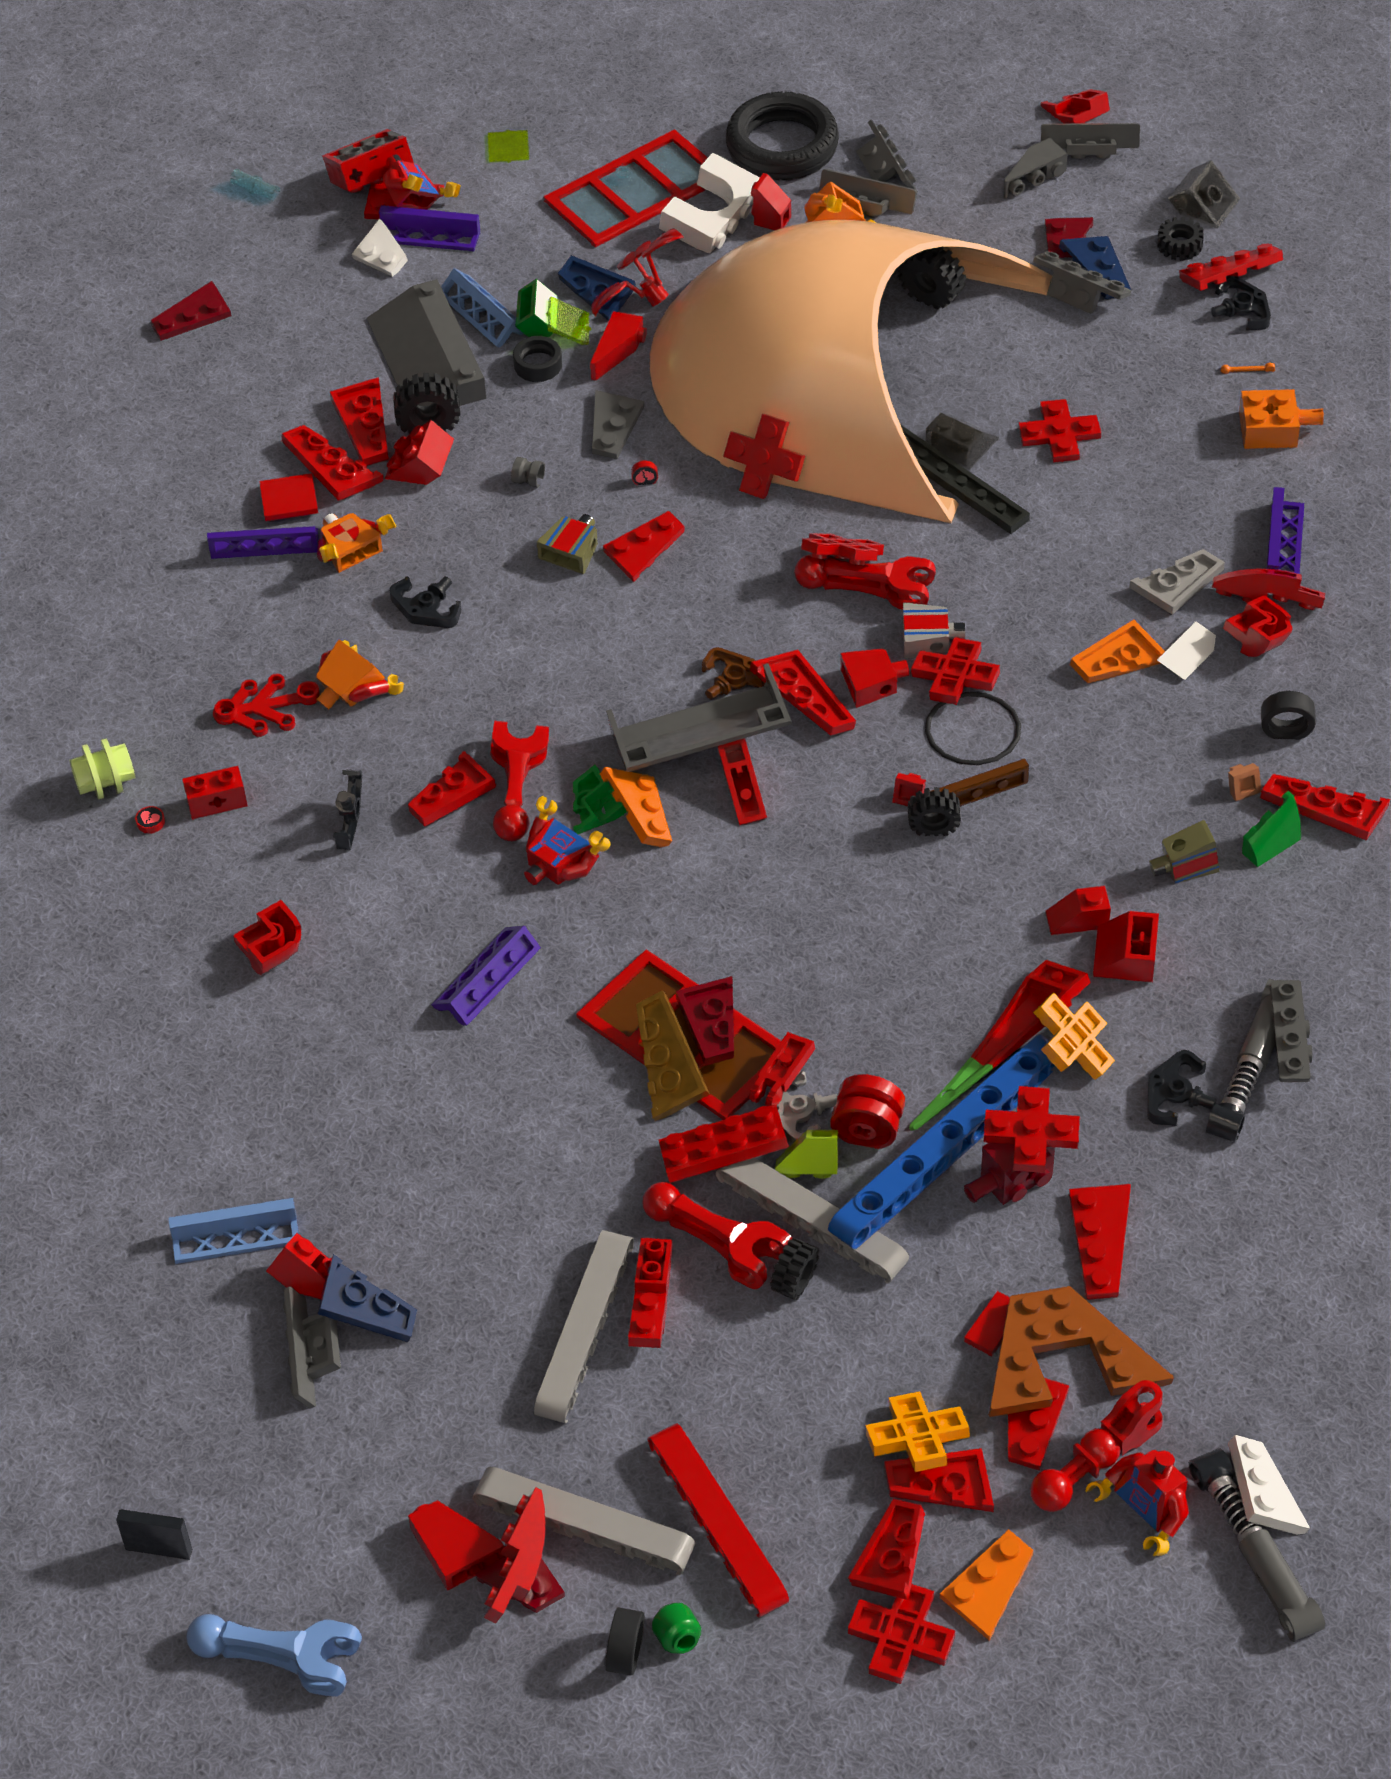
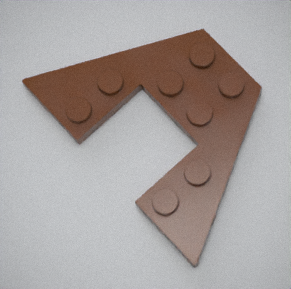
M1067 1286L1012 1295L1008 1303L988 1415L993 1417L1051 1407L1053 1398L1035 1353L1090 1345L1111 1396L1124 1394L1142 1380H1150L1159 1385V1387L1172 1384L1174 1377L1072 1287Z

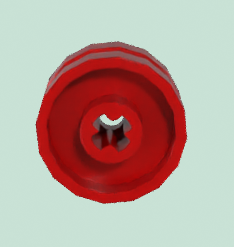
M859 1074L845 1078L840 1084L837 1104L833 1108L830 1119L832 1130H838V1137L849 1144L875 1149L890 1146L896 1140L899 1120L905 1107V1096L894 1083L879 1076Z

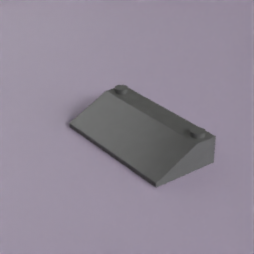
M437 279L413 285L367 317V321L397 386L399 384L403 386V380L406 378L411 381L412 375L418 374V377H423V373H429V377H433L434 373L440 374L441 380L447 377L450 384L453 382L456 385L460 406L487 399L484 376ZM423 402V403H420L419 405H420V406H431V405H433V404H435V403H433V402Z
M769 663L763 665L766 683L763 687L629 726L618 728L612 709L606 710L611 734L626 771L630 772L791 725V718Z

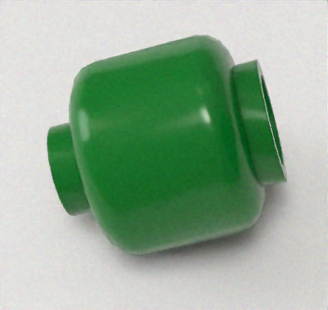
M671 1603L661 1607L655 1614L652 1621V1631L665 1651L673 1654H684L691 1651L697 1645L701 1636V1625L687 1605Z

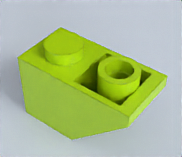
M806 1130L776 1159L775 1170L788 1178H798L801 1174H813V1177L823 1179L831 1177V1174H837L838 1130Z

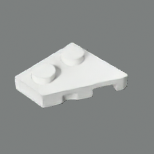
M380 219L352 253L353 259L391 277L397 274L408 261L405 253Z

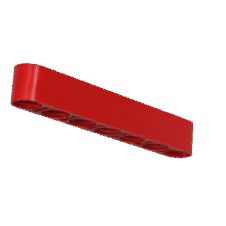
M675 1423L648 1437L647 1440L651 1451H656L661 1459L658 1461L667 1476H672L677 1484L674 1486L683 1501L687 1500L693 1509L690 1512L700 1527L704 1526L709 1534L707 1539L716 1552L720 1551L725 1559L723 1564L732 1578H737L742 1586L739 1589L749 1604L753 1603L759 1612L756 1614L757 1617L761 1618L789 1603L788 1593L780 1578L682 1427Z

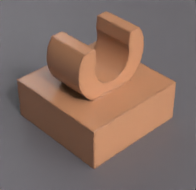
M1252 763L1246 766L1238 764L1229 768L1230 794L1235 801L1261 793L1258 766Z

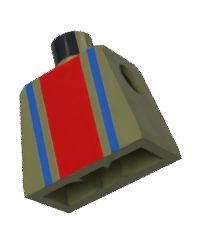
M583 514L578 521L566 516L561 517L538 539V559L584 574L598 545L597 529L594 527L595 520L587 514Z
M1205 820L1162 840L1164 855L1149 860L1154 877L1170 872L1175 883L1220 872L1216 842Z

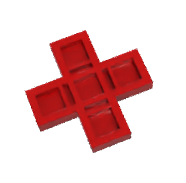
M1066 399L1041 401L1040 409L1043 420L1019 422L1018 425L1022 446L1049 444L1053 462L1080 460L1077 441L1101 439V429L1097 415L1071 417Z
M762 414L755 438L730 431L723 457L746 465L739 491L765 499L768 495L773 475L798 482L806 456L782 448L790 422Z
M809 533V538H802L801 549L810 552L813 558L827 559L828 555H833V557L838 559H849L851 564L865 565L866 561H877V555H883L884 544L869 539H845L831 533Z
M955 637L947 655L920 650L912 665L911 675L912 677L934 681L929 691L930 700L957 705L964 687L992 691L1000 675V665L977 661L982 651L981 642Z
M1019 1086L1017 1112L988 1109L985 1111L983 1142L1015 1144L1013 1171L1045 1173L1046 1147L1078 1149L1080 1116L1048 1114L1050 1088Z
M911 1584L909 1599L896 1597L891 1609L862 1599L858 1600L848 1626V1634L878 1644L869 1665V1674L901 1684L912 1655L945 1666L956 1631L925 1621L934 1599V1591Z

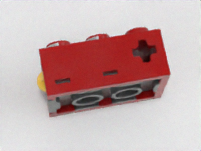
M389 129L322 155L330 182L348 192L350 191V193L361 191L366 184L382 182L384 173L389 169L386 161L392 155L397 154L402 161L414 163L406 137Z

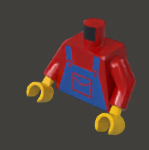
M397 154L392 155L386 161L389 169L384 173L382 180L397 207L427 210L439 197H458L461 185L454 182H447L446 187L442 184H433L419 165L404 162Z
M544 796L539 797L536 807L540 811V815L535 816L526 845L528 865L531 866L524 872L526 879L532 885H537L542 879L547 877L559 885L565 880L571 881L586 877L599 858V851L604 852L609 849V839L606 837L602 838L603 834L601 832L594 831L589 836L588 842L556 819L547 820L548 816L553 815L557 811V804L551 800L549 807L544 809L547 798Z
M1151 1450L1145 1455L1137 1452L1122 1457L1105 1473L1106 1478L1104 1480L1089 1483L1085 1490L1090 1492L1097 1486L1100 1489V1496L1094 1502H1098L1110 1495V1487L1112 1485L1116 1486L1114 1492L1159 1533L1158 1536L1147 1537L1143 1542L1144 1550H1148L1155 1542L1157 1543V1550L1153 1556H1162L1169 1551L1168 1538L1170 1536L1174 1537L1189 1513L1186 1498L1188 1481L1173 1466L1175 1463L1173 1454L1165 1450Z

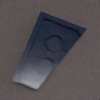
M1108 236L1060 240L1059 248L1064 253L1068 252L1073 258L1072 261L1080 264L1082 269L1097 271L1103 275V278L1109 281H1120L1125 284V288L1131 290ZM1101 292V295L1105 299L1114 298L1108 294Z
M572 255L558 272L559 280L590 306H592L594 299L601 292L617 282L628 281L636 287L634 280ZM625 287L606 302L598 313L609 321L613 311L618 312L633 291Z
M333 1254L329 1262L317 1314L408 1342L412 1336L417 1309L387 1289H379L366 1280V1275L358 1270L356 1273L341 1264L343 1260Z

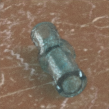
M235 169L231 174L232 177L236 178H230L231 183L247 189L248 193L252 195L256 193L272 202L279 195L274 192H280L278 186L263 181L262 177L258 175L252 176L240 169Z

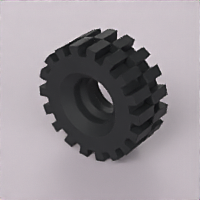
M944 246L923 250L907 258L898 267V272H901L899 280L904 281L902 287L904 289L908 288L910 291L908 295L911 298L915 296L917 298L916 301L920 303L922 301L927 306L933 305L935 309L940 307L943 309L949 305L966 284L964 283L966 275L962 274L965 271L964 267L958 265L960 260L957 257L953 258L951 256L953 252L949 249L947 252L943 250Z
M423 373V377H418V374L412 375L411 381L406 378L403 380V386L399 384L396 387V392L393 395L394 415L397 426H400L404 433L408 430L409 434H411L416 426H422L430 420L445 432L446 429L452 431L454 423L458 424L460 416L459 393L456 390V385L453 382L450 384L447 377L441 380L440 374L434 373L433 377H429V373ZM423 402H433V403H435V404H433V405H431V406H420V405H419L420 403H423Z

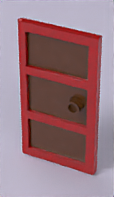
M646 949L578 1011L576 1017L645 1065L643 1056L645 1055L644 1045L640 1035L636 1004L663 990L669 999L710 1095L697 1102L722 1120H725L727 1117L734 1115L749 1100L750 1089H752L758 1079L759 1072L781 1040L733 1008L734 1058L705 1066L676 1000V991L699 984Z

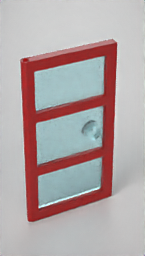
M674 129L543 196L544 202L596 248L661 214L662 210L674 196L686 201L705 191L706 189L697 185L700 166L708 157Z

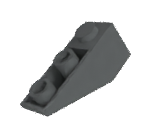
M1051 138L1030 146L1004 179V198L1007 199L1010 192L1018 196L1024 191L1025 184L1020 180L1022 176H1025L1034 186H1040L1045 179L1048 180L1054 176H1061L1067 169V153Z

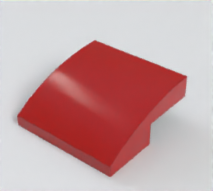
M312 473L259 481L265 521L318 513Z

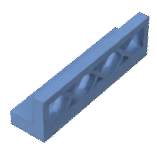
M453 268L441 288L448 303L497 347L503 346L512 332L519 335L524 334L515 327V315L472 277ZM456 283L458 295L450 297L447 293L453 284ZM472 297V308L465 310L464 299ZM487 310V322L480 323L479 312ZM502 324L505 328L499 337L496 338L494 325Z
M293 1198L169 1217L175 1264L284 1247L296 1233L299 1234ZM291 1224L292 1237L279 1239L272 1235L278 1226ZM255 1230L262 1234L256 1243L248 1244L241 1240L247 1231ZM225 1235L231 1239L224 1248L217 1249L210 1245L216 1236ZM194 1240L200 1244L193 1253L181 1254L180 1242Z

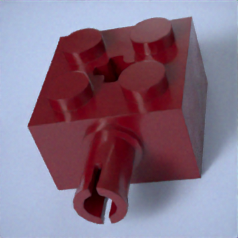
M987 1143L982 1146L981 1176L964 1185V1192L967 1198L975 1203L992 1192L1003 1205L1011 1200L1013 1202L1021 1200L1026 1195L1027 1190L1036 1185L1042 1187L1051 1180L1055 1147H1046L1045 1173L1013 1171L1015 1144Z

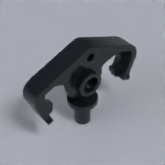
M1227 276L1226 282L1216 285L1215 294L1217 295L1228 292V288H1236L1238 292L1234 293L1231 299L1225 298L1221 305L1212 307L1211 313L1213 317L1221 315L1233 317L1235 312L1241 314L1253 312L1260 316L1261 319L1247 318L1246 331L1263 330L1269 327L1271 313L1264 291L1237 276Z
M408 576L391 585L389 590L392 603L412 624L452 628L457 625L462 611L461 601H456V604L449 608L450 614L447 616H442L437 611L440 606V599L444 600L446 598V590L452 584L451 579L446 576L438 583H431L428 586V591L420 592L414 598L401 596L402 592H408L412 588Z
M346 769L342 770V774L348 775L347 792H339L335 801L339 815L344 816V823L340 833L334 832L333 838H335L337 849L351 850L360 815L362 771Z
M1181 1050L1149 1074L1147 1117L1153 1124L1177 1126L1178 1113L1171 1110L1168 1112L1158 1110V1107L1166 1100L1173 1103H1183L1189 1100L1188 1106L1191 1108L1200 1105L1211 1110L1216 1104V1098L1203 1094L1199 1086L1193 1089L1190 1081L1179 1075V1067L1183 1064L1189 1065L1192 1072L1205 1073L1206 1062L1202 1061L1193 1052Z

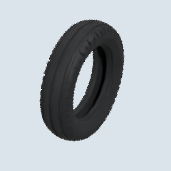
M771 92V94L766 93L749 99L735 110L726 129L727 148L735 163L758 177L766 173L776 181L800 179L822 169L833 157L839 139L838 126L831 111L817 99L796 92ZM773 121L798 122L809 127L816 134L809 144L791 151L767 150L757 146L749 139V135L754 129Z

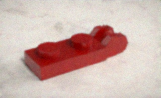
M787 1032L759 1072L758 1079L752 1089H750L749 1099L755 1103L759 1102L765 1095L767 1086H770L772 1088L767 1095L765 1105L779 1104L782 1100L783 1092L788 1090L814 1052V1041Z

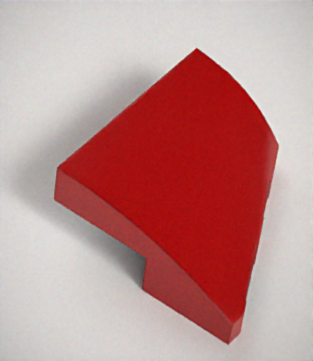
M1093 89L1063 96V101L1057 104L1048 101L1040 103L1043 109L1064 124L1084 123L1110 110L1107 92Z

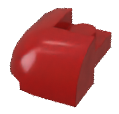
M1265 595L1247 602L1244 612L1226 619L1223 629L1231 634L1233 638L1243 643L1240 653L1248 657H1257L1282 645L1293 630L1290 622L1291 615Z
M282 900L256 913L257 922L233 935L235 944L250 960L251 967L255 972L260 975L284 963L298 951L301 940V925L297 917Z

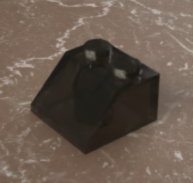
M1212 160L1191 169L1168 198L1180 215L1215 228L1222 224L1240 200Z
M940 413L926 427V442L969 470L999 439L996 435L945 413Z

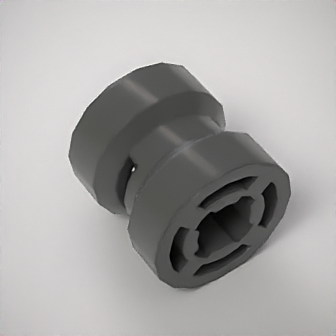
M517 457L512 466V482L518 484L526 482L532 487L539 488L540 485L537 484V478H544L545 463L537 460L529 462L527 458Z

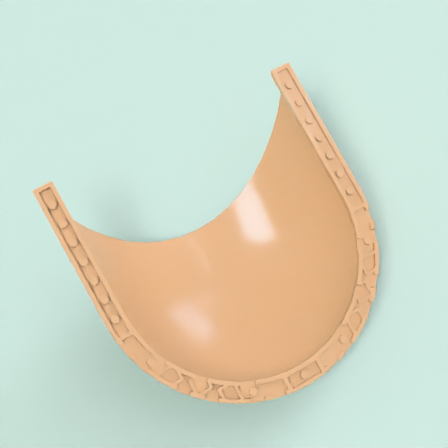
M823 220L788 226L748 241L733 249L702 271L670 304L659 322L651 346L650 375L652 387L666 418L676 427L680 435L706 456L709 455L728 468L732 467L742 471L743 474L746 468L745 464L723 457L730 431L755 438L762 414H767L790 422L782 448L806 456L798 482L773 475L771 483L951 523L959 503L954 498L936 494L903 433L884 379L878 346L877 324L880 301L886 283L895 269L907 258L923 250L944 246L943 250L946 252L948 249L953 252L951 254L953 258L957 257L960 260L958 265L964 267L965 271L962 274L966 275L968 279L1047 295L1052 275L1013 255L981 244L880 223L858 220Z

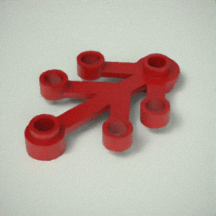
M273 674L268 678V683L251 702L242 704L248 696H253L258 692L256 681L245 680L232 699H222L215 704L213 718L222 725L236 723L250 729L254 736L262 737L267 734L268 726L264 720H254L246 716V714L254 713L279 724L281 730L289 731L296 725L294 716L283 714L274 709L298 703L304 705L317 703L316 699L320 696L319 686L315 682L306 681L298 686L296 693L270 698L275 691L281 690L285 686L284 676ZM275 680H280V681H281V682L278 683V684H273V683H272V682L275 681ZM248 686H253V687H254V688L251 689V690H246V689H245V688L248 687ZM286 720L291 721L289 724H283ZM258 726L264 727L262 730H255Z

